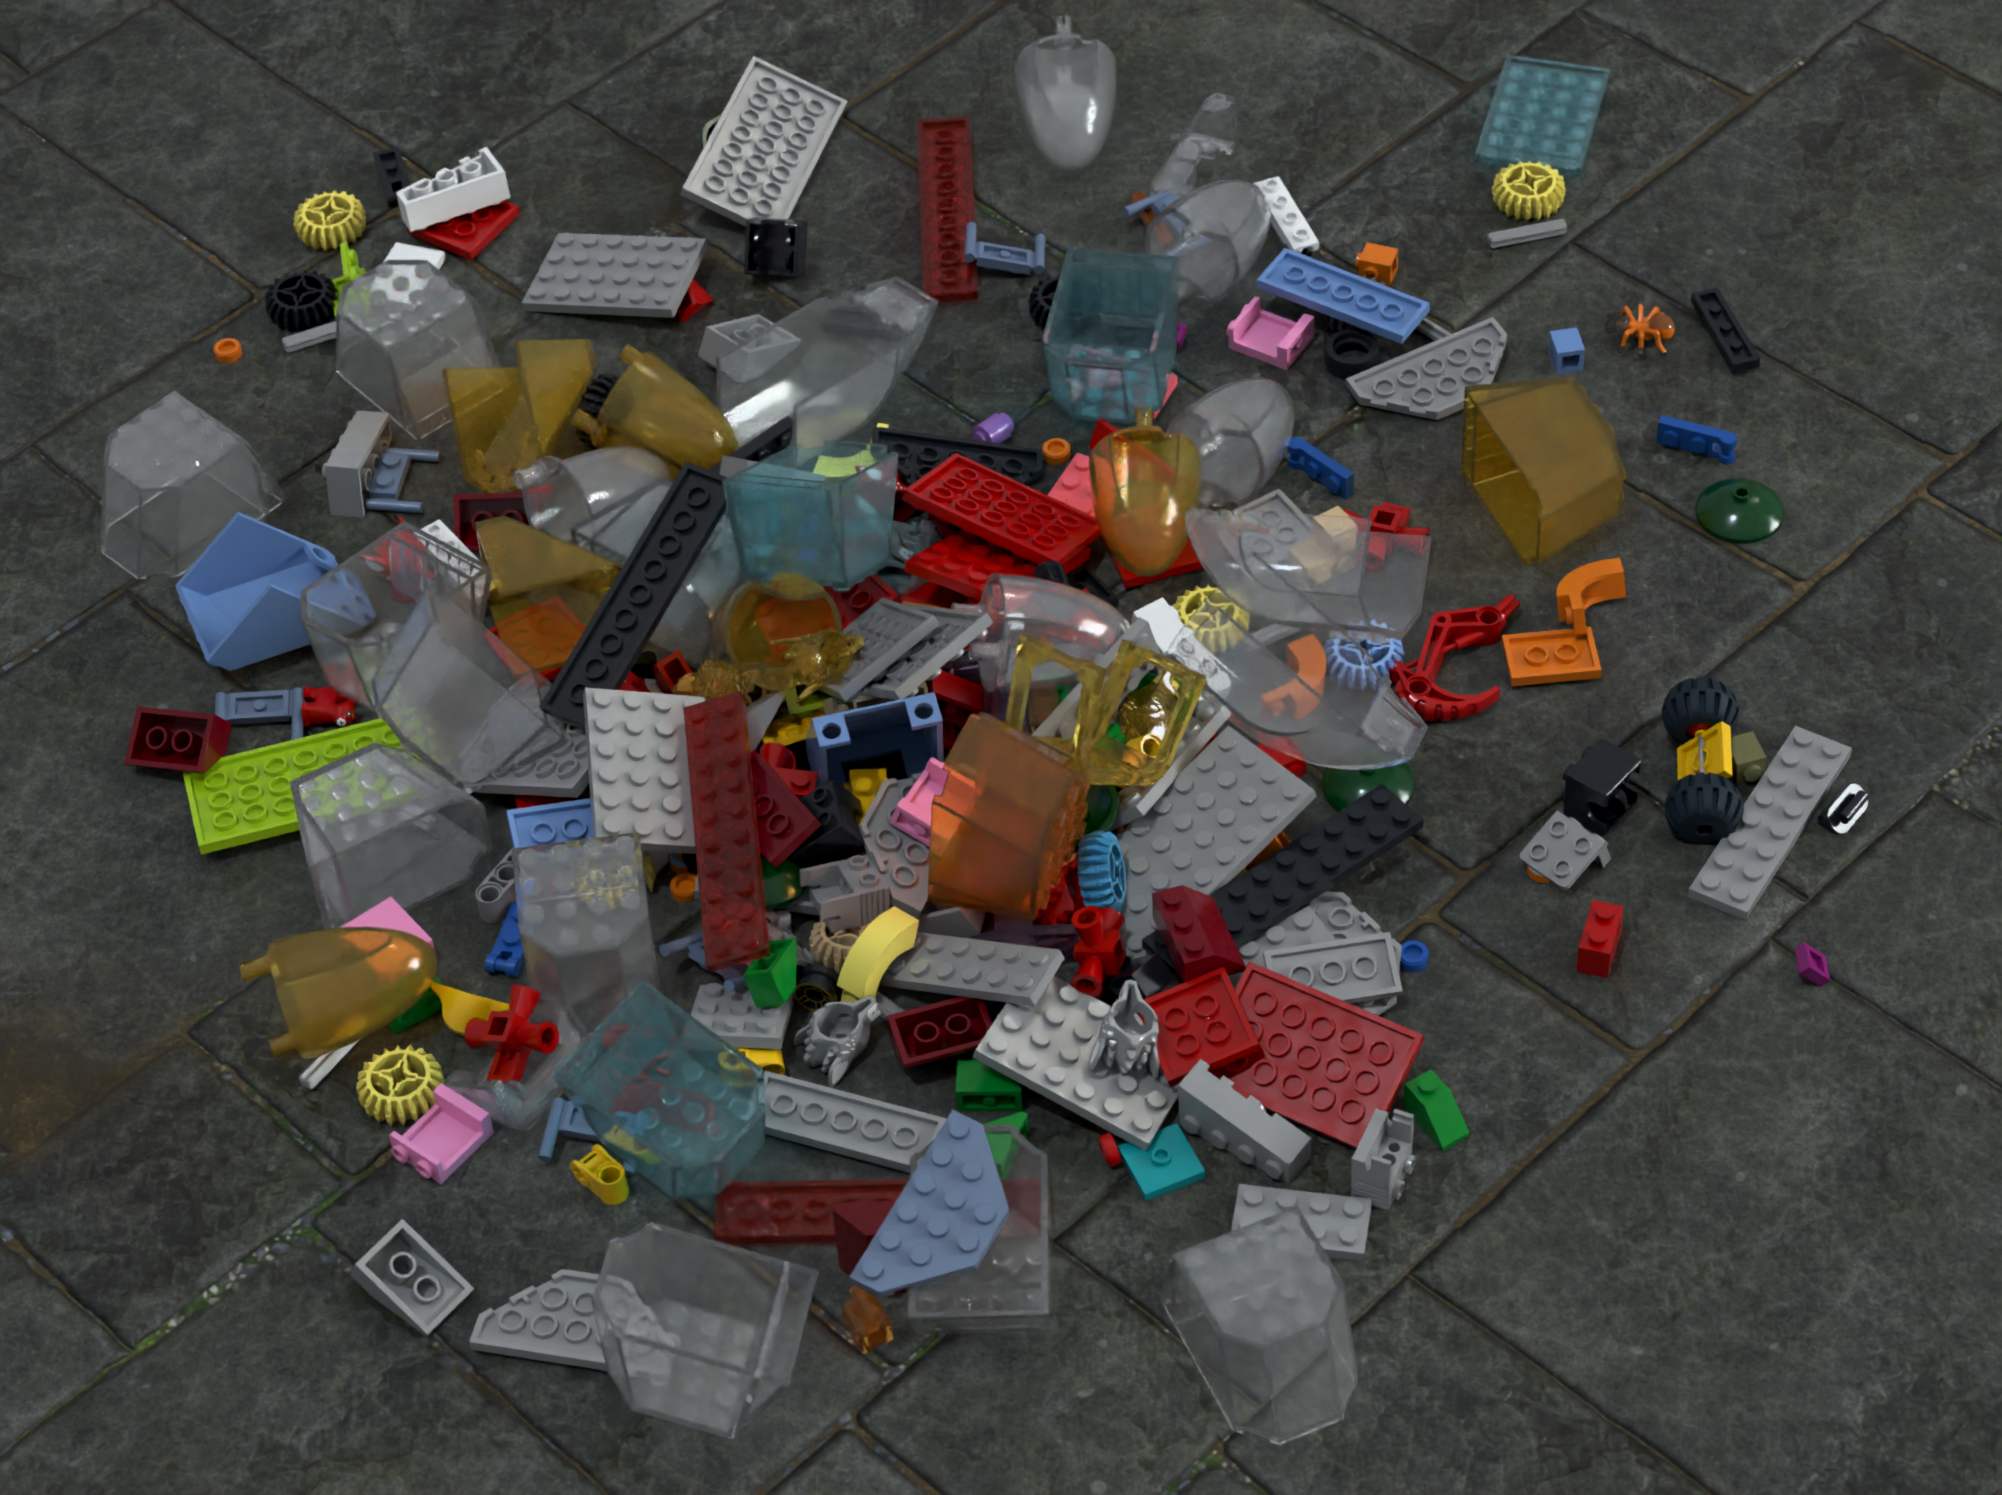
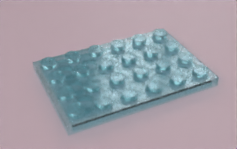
M1507 55L1475 152V162L1508 166L1509 163L1517 165L1518 161L1528 163L1530 160L1531 163L1536 164L1541 161L1543 166L1551 165V169H1557L1559 174L1581 177L1609 82L1610 69Z

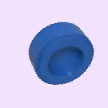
M1414 940L1402 943L1400 967L1408 972H1418L1426 968L1429 962L1427 946L1422 942Z

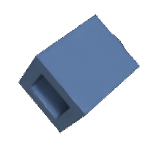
M1577 327L1549 331L1548 353L1556 374L1583 371L1585 348Z

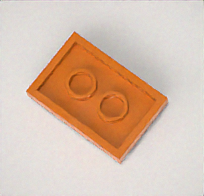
M1586 627V634L1579 635L1574 634L1573 628L1502 635L1501 644L1511 687L1601 678L1602 669L1591 627Z

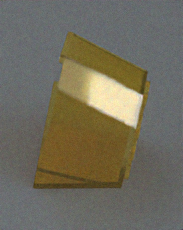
M1573 376L1465 387L1461 472L1524 565L1544 562L1621 514V504L1624 500L1623 481L1626 479V472L1618 452L1614 430L1611 424L1606 423L1598 406L1596 404L1593 405L1585 388L1580 386Z

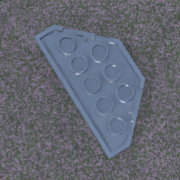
M952 1110L850 1275V1283L882 1298L893 1295L896 1290L911 1286L918 1288L942 1281V1278L960 1272L964 1275L977 1270L1010 1215L1008 1203L982 1123Z

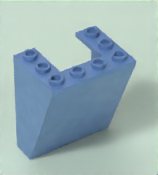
M935 692L812 718L804 746L811 771L817 772L816 788L833 779L843 786V782H846L842 764L898 752L901 753L907 778H911L912 774L923 772L931 757L944 763L943 720Z

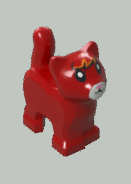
M304 687L303 697L305 702H302L301 707L304 727H309L313 723L329 724L332 722L340 727H345L358 721L354 712L356 701L360 698L358 692L337 691V689L332 687L317 689Z

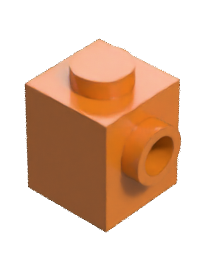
M1366 243L1362 253L1358 252L1355 260L1358 276L1363 277L1365 275L1367 279L1376 277L1377 282H1385V286L1390 287L1398 270V249Z

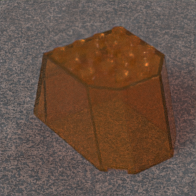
M988 713L970 714L945 760L943 770L948 771L942 794L941 796L935 794L932 801L927 901L1034 920L1039 910L1046 908L1050 899L1051 892L1049 890L1051 886L1058 885L1063 871L1061 868L1063 863H1069L1071 860L1075 840H1081L1084 834L1086 822L1082 820L1088 808V803L1084 802L1090 787V783L1086 782L1087 768Z

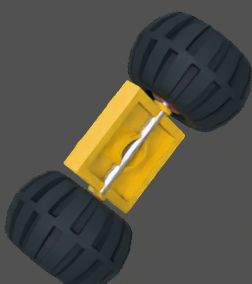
M1697 677V679L1689 678L1679 682L1671 688L1664 699L1662 707V720L1666 731L1673 740L1682 744L1677 748L1678 781L1668 793L1665 803V816L1669 827L1677 837L1688 843L1693 842V844L1711 845L1714 842L1719 843L1722 838H1728L1729 834L1734 833L1739 827L1744 812L1740 792L1728 780L1729 777L1733 776L1731 734L1738 723L1739 706L1735 695L1728 686L1713 678Z

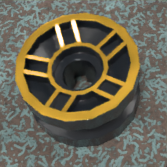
M809 964L803 967L799 980L796 983V988L793 991V996L800 1005L811 1011L823 1008L826 1003L837 1001V997L842 990L841 987L837 986L839 975L826 966Z

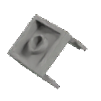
M868 854L863 856L855 855L847 860L843 859L800 869L801 887L818 885L809 888V896L820 915V919H823L830 933L858 927L862 924H870L880 914L890 909V888L874 863L869 859Z
M1375 1109L1352 1157L1351 1197L1372 1199V1206L1389 1211L1393 1200L1400 1199L1405 1184L1403 1179L1406 1174L1411 1175L1416 1163V1156L1412 1155L1414 1114L1394 1109L1391 1121L1388 1119V1112Z

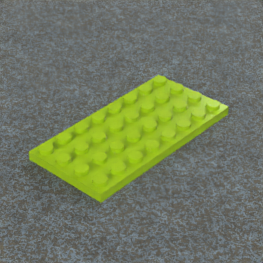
M418 709L221 757L204 774L183 772L201 855L434 797L432 794L370 768L368 762L369 756H372L373 752L378 751L436 776Z

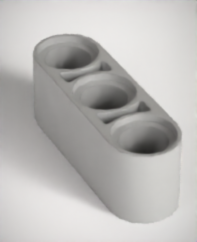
M512 847L475 891L481 919L488 923H496L504 919L512 902L518 903L532 887L533 883L531 882L530 874L542 868L543 865L517 869Z

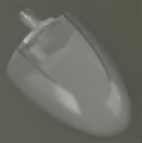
M1059 16L1055 19L1056 35L1041 38L1020 52L1014 64V79L1022 118L1035 147L1052 166L1066 172H1072L1088 166L1097 157L1107 138L1116 99V60L1112 51L1102 42L1096 39L1091 41L1083 40L1079 34H1072V19L1069 16H1065V24L1063 25L1062 16Z
M1240 179L1211 182L1181 196L1152 219L1146 232L1145 246L1152 269L1168 288L1162 295L1164 305L1167 306L1173 300L1169 308H1174L1183 298L1193 302L1199 297L1205 298L1209 303L1218 302L1226 298L1241 283L1259 257L1270 228V205L1262 189L1249 181Z
M1261 377L1243 378L1226 383L1196 399L1171 421L1165 435L1166 458L1169 466L1180 473L1182 486L1194 495L1188 502V507L1192 513L1197 511V515H1201L1210 505L1223 507L1228 501H1233L1239 506L1244 505L1263 489L1275 473L1290 444L1295 422L1293 401L1288 391L1281 384Z
M623 445L586 452L564 460L554 456H545L533 461L530 467L514 472L513 481L517 488L523 489V502L530 527L545 529L552 534L555 552L547 554V562L551 569L557 570L569 565L591 550L592 547L600 544L660 503L670 489L671 474L667 464L659 456L645 449Z
M992 573L985 583L981 601L978 604L952 603L951 605L952 609L985 612L994 622L987 628V634L978 642L971 641L969 647L972 648H968L969 660L978 661L980 679L988 693L1032 692L1079 683L1130 627L1125 616L1115 607L1091 593L1054 581L1013 574Z

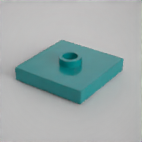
M1178 1123L1158 1130L1146 1151L1130 1142L1117 1146L1121 1160L1145 1201L1206 1178L1203 1166Z

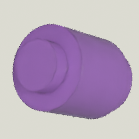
M995 413L973 427L972 439L1000 444L1008 439L1014 431L1013 421L1005 413Z

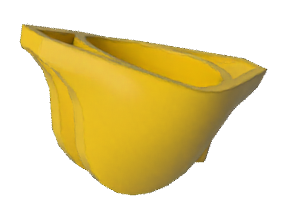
M431 983V989L442 1003L445 1024L452 1032L460 1036H465V1028L470 1019L478 1017L488 1021L491 1011L508 1012L509 1004L473 995L438 983Z

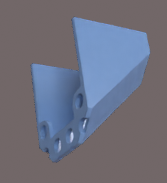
M240 512L233 516L175 585L180 602L187 613L188 621L196 634V640L204 653V659L213 667L219 666L229 671L357 629L375 615L357 576L349 569L342 568L335 561V556L327 549Z

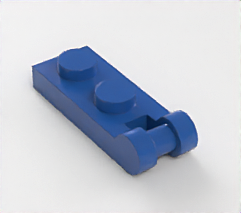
M1661 415L1658 422L1656 443L1717 458L1720 463L1728 465L1735 461L1736 452L1734 448L1737 445V436L1732 432Z
M1293 437L1288 440L1287 449L1290 454L1287 457V464L1291 469H1301L1310 478L1317 480L1331 492L1338 494L1345 500L1354 494L1353 472L1300 437Z
M512 902L493 949L486 957L485 972L496 974L497 971L505 972L506 976H518L544 915L541 906Z

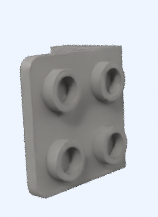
M1559 811L1552 815L1520 853V859L1523 863L1563 890L1569 889L1593 861L1604 868L1611 860L1607 849L1608 843L1596 833L1591 834L1576 819L1568 818Z

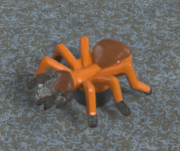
M1639 304L1637 321L1628 306H1624L1621 312L1607 313L1606 317L1609 319L1605 322V332L1607 334H1614L1625 331L1621 344L1617 349L1618 353H1622L1626 347L1629 335L1634 333V343L1638 346L1639 357H1643V348H1651L1655 344L1662 355L1665 356L1667 354L1661 339L1673 337L1675 324L1670 316L1663 312L1660 313L1657 306L1651 310L1647 317H1643V304Z

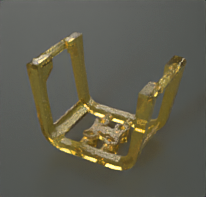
M1021 634L1018 639L1005 722L1006 738L1011 745L1027 752H1034L1050 760L1051 766L1062 770H1069L1072 772L1073 777L1093 785L1146 786L1160 780L1172 764L1205 685L1206 676L1152 651V649L1143 647L1131 640L1122 639L1108 682L1100 699L1107 669L1086 659L1075 658L1054 648V644L1036 635ZM1052 660L1077 672L1076 676L1082 684L1074 737L1032 736L1023 731L1025 710L1034 666ZM1144 661L1171 673L1169 681L1178 697L1155 759L1105 735L1132 669L1142 666Z

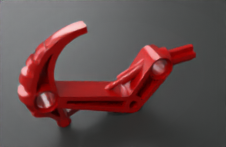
M1513 594L1506 595L1495 607L1481 606L1433 614L1420 658L1405 665L1403 662L1396 661L1394 662L1396 667H1389L1390 680L1397 683L1395 687V704L1399 703V706L1411 718L1421 717L1424 718V721L1435 722L1436 720H1441L1443 722L1477 714L1500 699V688L1496 685L1481 694L1458 695L1440 688L1434 684V680L1446 652L1454 648L1459 650L1466 646H1490L1500 641L1501 631L1506 627L1507 619L1521 605L1516 600V596ZM1417 666L1416 672L1410 668Z

